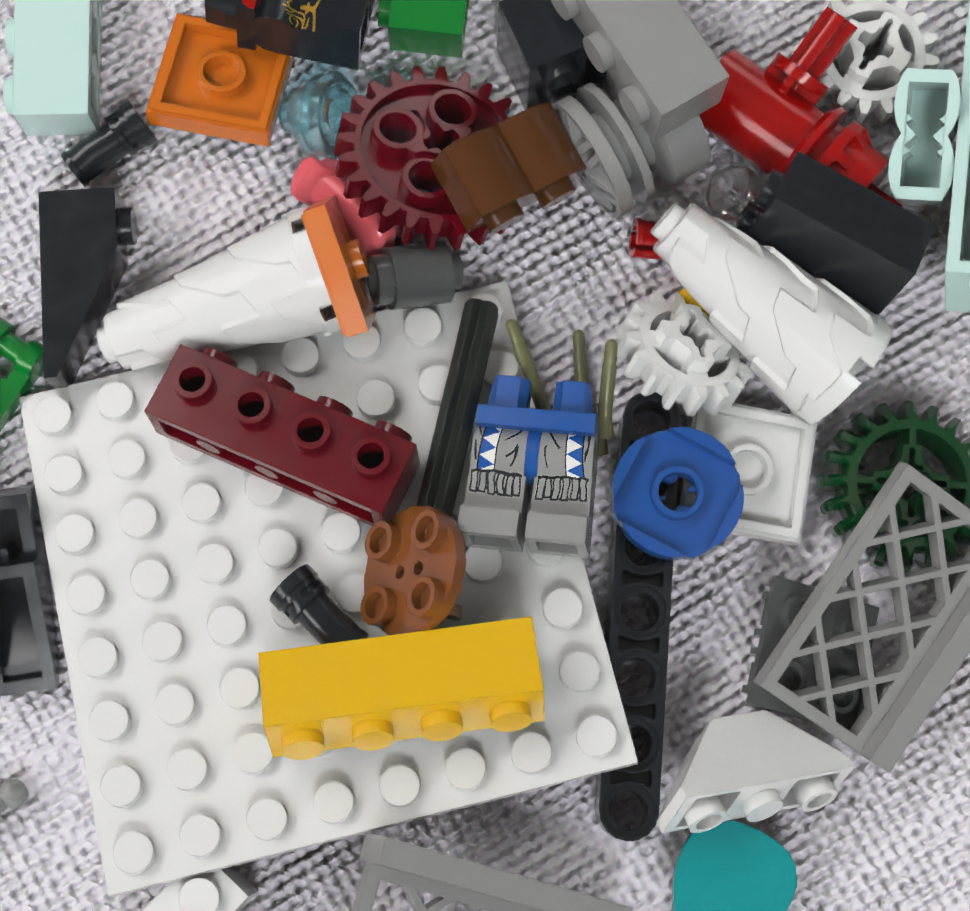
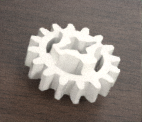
M840 0L829 1V8L857 27V30L834 60V62L838 63L841 75L835 68L834 63H832L820 79V82L829 88L824 97L830 94L835 99L832 109L840 107L844 109L846 106L853 108L854 120L860 124L863 122L868 111H875L880 123L888 121L893 113L896 89L907 68L936 69L939 64L940 58L927 53L932 50L937 42V33H921L920 31L927 18L924 11L910 17L904 12L908 5V0H897L894 5L886 3V0H847V6ZM816 14L815 18L813 19L809 31L820 17L819 14ZM876 42L880 43L875 54L877 57H875L874 61H869L865 69L861 70L859 66L864 59L863 55L866 51H870ZM880 88L882 90L872 91L870 89Z
M658 292L652 293L647 303L638 299L615 336L621 341L618 346L617 357L630 361L623 372L625 377H640L644 382L640 393L643 396H649L654 392L662 396V407L666 410H669L677 402L683 405L688 416L694 417L701 406L711 416L716 415L723 405L730 408L753 373L750 367L746 365L749 360L709 322V316L701 311V307L686 304L684 297L679 294L680 292H674L669 302Z

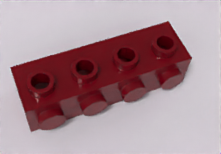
M182 344L179 345L144 410L158 434L370 526H373L378 521L389 522L397 514L420 467L417 445L411 442L412 437L409 433L389 422L377 421L376 425L373 426L352 417L353 412L350 408L330 397L319 396L317 401L295 393V387L276 374L261 371L257 377L237 368L238 364L234 359L217 349L203 347L202 351L199 352Z

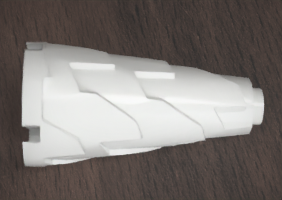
M674 203L650 231L658 239L653 247V251L672 269L675 277L686 291L710 314L709 322L751 362L750 369L790 409L791 413L804 424H814L836 409L862 383L855 375L863 363L866 362L871 368H874L891 339L892 327L879 315L865 308L827 280L814 278L774 247L762 246L744 232L719 218L711 216L694 203L689 204L685 209Z
M308 207L281 215L283 220L269 225L246 239L227 247V250L207 258L206 261L174 275V279L115 305L116 310L105 314L104 326L96 329L98 344L107 362L111 364L118 361L126 370L130 368L132 370H142L171 362L180 344L199 352L202 351L203 347H211L221 352H226L262 343H282L324 333L326 337L340 332L336 315H334L331 300L301 218L303 211Z

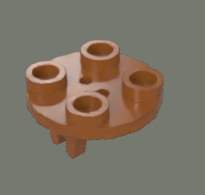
M411 506L396 514L389 522L378 521L370 528L365 540V551L368 555L364 575V596L360 606L361 616L368 625L379 627L387 635L433 630L439 624H442L444 619L454 621L462 619V606L456 604L455 601L462 589L466 568V542L456 521L442 510L431 506Z

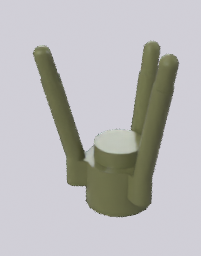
M510 319L506 323V329L525 379L531 381V398L535 409L551 410L519 324L516 320ZM578 329L573 332L575 381L589 383L585 334L582 330ZM609 339L605 344L598 412L597 404H593L594 414H597L601 433L598 456L609 454L607 439L614 438L612 409L618 343L614 339Z

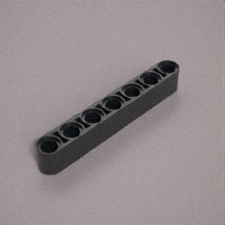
M656 392L649 396H643L641 393H638L631 398L624 409L618 427L616 467L626 450L636 440L644 437L637 432L633 425L632 417L634 414L644 410L656 412L665 422L667 431L669 428L681 427L680 409L676 402L669 410H666L662 407V396ZM678 478L673 484L661 482V496L666 497L662 503L673 511L676 510ZM613 519L605 642L627 723L637 727L644 733L647 739V750L637 765L597 774L595 813L596 820L602 830L611 837L628 842L640 840L650 834L656 826L659 815L673 560L657 558V562L649 566H640L633 563L625 552L627 538ZM639 597L651 604L654 609L655 619L650 629L636 631L624 623L621 616V607L625 600ZM624 662H640L648 669L651 676V684L645 695L641 697L629 696L619 687L617 673L619 667ZM623 791H630L640 798L643 803L644 812L638 825L631 829L622 830L611 821L609 806L615 795Z

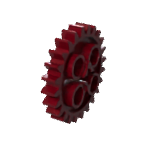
M414 66L410 81H405L395 70L389 72L386 88L374 80L369 81L366 97L354 94L349 112L342 113L336 137L334 155L338 157L335 174L338 178L347 179L344 197L346 199L362 197L358 212L361 218L379 213L382 217L378 232L381 234L389 231L395 225L403 228L402 244L407 245L416 233L424 235L428 250L432 251L437 244L438 237H447L454 251L460 250L465 234H468L479 246L484 244L488 233L487 226L471 232L466 231L430 165L448 145L474 132L497 125L508 119L507 116L512 103L510 98L501 99L497 102L491 101L489 97L493 85L490 83L481 86L477 91L469 88L470 73L464 72L456 83L448 81L445 67L439 66L435 79H426L422 69L419 66ZM418 189L426 190V191H428L429 193H427V192H422V191H420V190H418ZM506 228L496 233L502 235Z

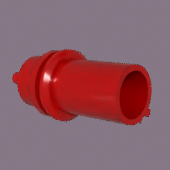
M827 6L789 59L778 52L770 66L765 70L734 48L719 60L730 77L720 103L699 114L704 128L767 175L772 168L783 173L799 151L903 208V205L878 188L888 173L889 158L872 147L866 127L857 121H853L844 127L843 124L848 112L842 107L829 110L827 113L816 107L820 99L829 90L819 80L857 30L855 25Z

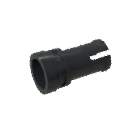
M128 99L120 104L114 113L104 118L106 122L104 125L68 151L60 154L84 187L127 154L133 157L139 150L144 149L146 146L149 147L157 141V138Z
M304 564L293 571L279 584L270 596L269 601L279 611H282L294 624L300 622L320 644L365 639L369 636L329 596L330 589L309 564Z

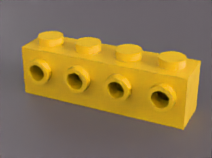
M532 616L258 653L263 728L272 757L285 756L294 760H306L321 755L325 750L355 747L360 750L372 751L386 748L394 741L424 737L430 741H447L458 737L462 732L493 728L500 732H514L528 727L532 722L545 721L544 688Z

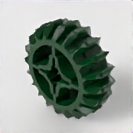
M904 401L899 406L897 416H895L892 408L887 403H882L874 409V421L861 412L851 419L854 433L840 429L833 436V440L842 452L827 451L821 459V462L827 468L835 471L837 474L823 475L817 480V488L823 491L835 492L836 497L820 505L821 513L830 515L839 511L843 519L830 529L833 537H840L849 530L853 532L866 512L859 494L861 499L873 501L899 461L911 465L970 509V456L968 454L970 453V438L960 443L955 437V434L961 429V419L953 418L946 425L940 427L937 425L940 416L938 407H928L919 420L917 419V411L913 401ZM896 439L895 451L889 455L887 470H874L869 475L857 474L860 461L869 446L881 441ZM922 446L937 457L947 475L935 473L928 468L923 459ZM920 492L906 500L900 497L896 503L898 528L913 525L921 520V511L924 503L923 495ZM964 525L942 530L947 562L955 560L960 555L956 541L964 545H970V529ZM880 527L878 532L884 531L883 527ZM928 535L900 540L904 573L910 571L913 557L920 569L932 566ZM883 543L870 546L873 548L870 556V566L879 569L888 561L886 545Z

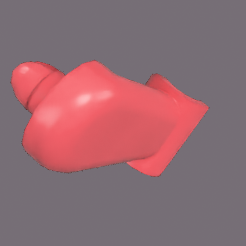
M316 156L304 159L297 167L291 182V193L297 200L307 205H312L316 201L336 195L351 241L359 239L366 259L370 255L381 254L384 247L394 246L395 239L401 231L400 227L395 225L389 231L381 234L378 232L382 217L379 213L364 218L358 215L362 197L346 199L344 197L346 180L336 177L335 174L338 160L331 157L320 161Z

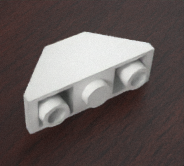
M767 710L713 718L686 754L657 819V824L662 833L687 828L692 833H701L711 830L723 821L746 817L749 822H758L773 816L778 811L801 807L805 812L814 811L826 806L836 798L838 794L836 789L852 771L854 765L848 755Z

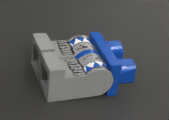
M497 375L488 398V405L478 404L476 429L472 441L464 504L460 505L457 525L466 542L465 547L523 552L525 539L531 553L590 559L597 461L601 434L597 414H594L590 384L567 380L556 382L553 410L530 408L532 393L530 380L519 376ZM531 485H533L531 508L528 511Z

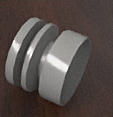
M607 71L605 82L609 97L603 90L591 82L577 88L576 99L570 95L563 96L551 103L587 167L577 180L602 210L612 218H620L632 211L633 198L638 202H647L653 198L655 186L651 171L665 184L675 185L709 165L712 155L709 139L700 115L654 141L644 124L636 126L628 118L618 97L620 89Z

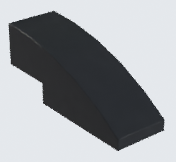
M35 485L0 490V696L56 688L60 684L49 567Z

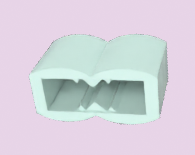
M907 68L898 83L894 100V112L901 134L896 140L890 155L888 175L892 193L900 204L945 207L952 195L955 153L951 142L957 134L961 108V90L954 70Z

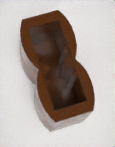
M550 101L526 109L497 125L481 129L448 145L430 165L466 231L471 232L487 226L491 234L501 231L520 220L525 215L521 209L522 207L538 201L542 209H547L576 192L573 182L587 169Z

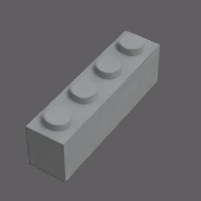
M551 0L558 14L566 21L572 18L584 35L583 46L593 66L601 73L608 71L619 87L618 97L628 118L636 126L644 124L654 141L720 103L730 76L678 0Z

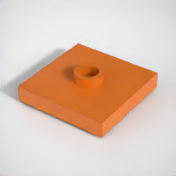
M177 13L145 111L147 124L269 147L294 57L274 53L258 45L256 51L239 48L237 46V29L208 23L206 18Z
M336 195L314 202L303 211L301 218L342 335H346L349 338L369 331L376 316V310L364 277L370 276L365 253L359 239L351 241Z

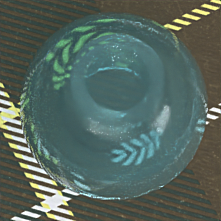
M327 71L315 74L305 79L293 91L291 96H286L281 101L278 111L279 123L282 129L287 133H291L297 143L306 151L318 157L338 159L334 155V148L343 112H349L352 97L357 92L350 80L341 72Z

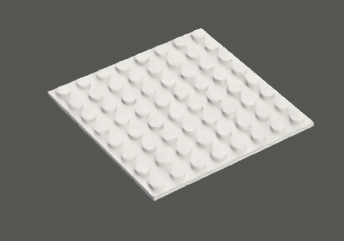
M507 281L457 292L454 294L451 303L377 311L369 331L349 338L346 335H342L341 331L326 337L324 333L282 343H262L223 352L234 359L238 364L237 368L257 377L261 371L276 374L290 382L295 387V393L317 401L319 396L330 397L350 408L353 412L352 417L373 426L376 425L377 421L389 422L409 433L412 437L411 442L417 445L420 467L397 514L411 506H417L461 317L467 300L476 298L483 301H491L498 307L497 325L478 404L488 405V398L497 375L524 378L506 329L508 320L514 319L518 322ZM170 362L19 398L109 897L638 764L583 558L531 553L525 539L523 552L465 547L466 568L462 589L455 601L456 604L462 606V619L458 621L444 619L443 623L439 624L435 629L532 616L544 688L545 721L532 722L528 727L514 732H500L493 728L462 732L458 737L447 741H430L424 737L394 741L386 748L372 751L360 750L355 747L325 750L321 755L306 760H294L285 756L272 757L263 728L258 653L320 645V643L300 622L294 624L282 611H279L269 601L270 596L279 584L293 571L304 564H309L330 589L329 596L361 629L369 634L368 638L388 636L379 627L368 625L363 620L360 610L361 601L364 596V575L368 555L365 551V540L372 526L158 434L144 410ZM531 398L530 408L535 409L534 403ZM476 415L452 518L456 523L458 521L460 505L464 504L472 441L476 429ZM531 485L528 511L531 508L533 485Z

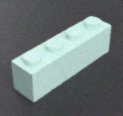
M15 0L14 18H7L5 22V44L9 56H13V77H6L4 80L3 98L7 114L13 115L26 136L90 135L100 128L102 0Z

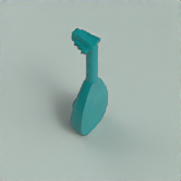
M728 820L705 832H691L682 845L674 865L672 910L787 911L797 888L796 865L790 853L776 840L760 830L741 822Z

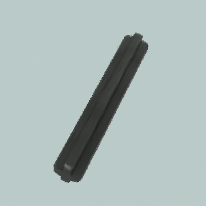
M476 298L467 300L464 305L417 501V506H431L442 510L450 517L453 514L498 320L497 305L491 301H483Z

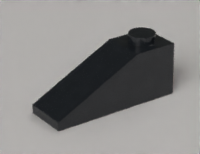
M115 187L38 192L44 379L55 389L66 388L68 385L73 384L96 335V329L100 326L128 266L127 245H136L135 211L133 207L126 208Z

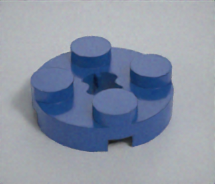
M675 427L669 428L667 431H657L649 436L646 435L636 440L626 450L614 471L610 487L612 517L616 524L620 526L625 537L641 551L665 560H693L722 543L738 523L744 504L743 484H740V475L734 466L736 462L729 450L711 435L694 428ZM678 477L685 478L692 485V487L687 489V493L695 494L693 505L690 508L685 505H679L675 511L668 509L662 503L666 497L659 496L658 493L660 483L663 481L667 484H673Z

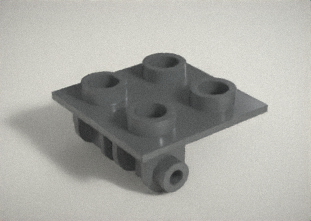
M773 575L770 591H763L762 599L765 600L760 622L762 629L755 628L754 636L760 638L758 648L751 647L750 655L755 656V662L751 664L748 683L742 686L741 691L747 694L746 707L767 710L769 712L772 710L810 721L757 685L753 680L815 587ZM849 598L831 602L821 616L824 637L853 631ZM864 603L867 627L875 626L880 608ZM809 634V636L807 637V639L805 640V642L811 641V640H810V634ZM873 639L869 640L870 649L872 648ZM855 643L826 650L831 682L860 675ZM813 654L793 658L778 682L791 691L816 686ZM862 688L833 695L836 722L848 730L851 729L857 720ZM819 699L807 701L821 711Z

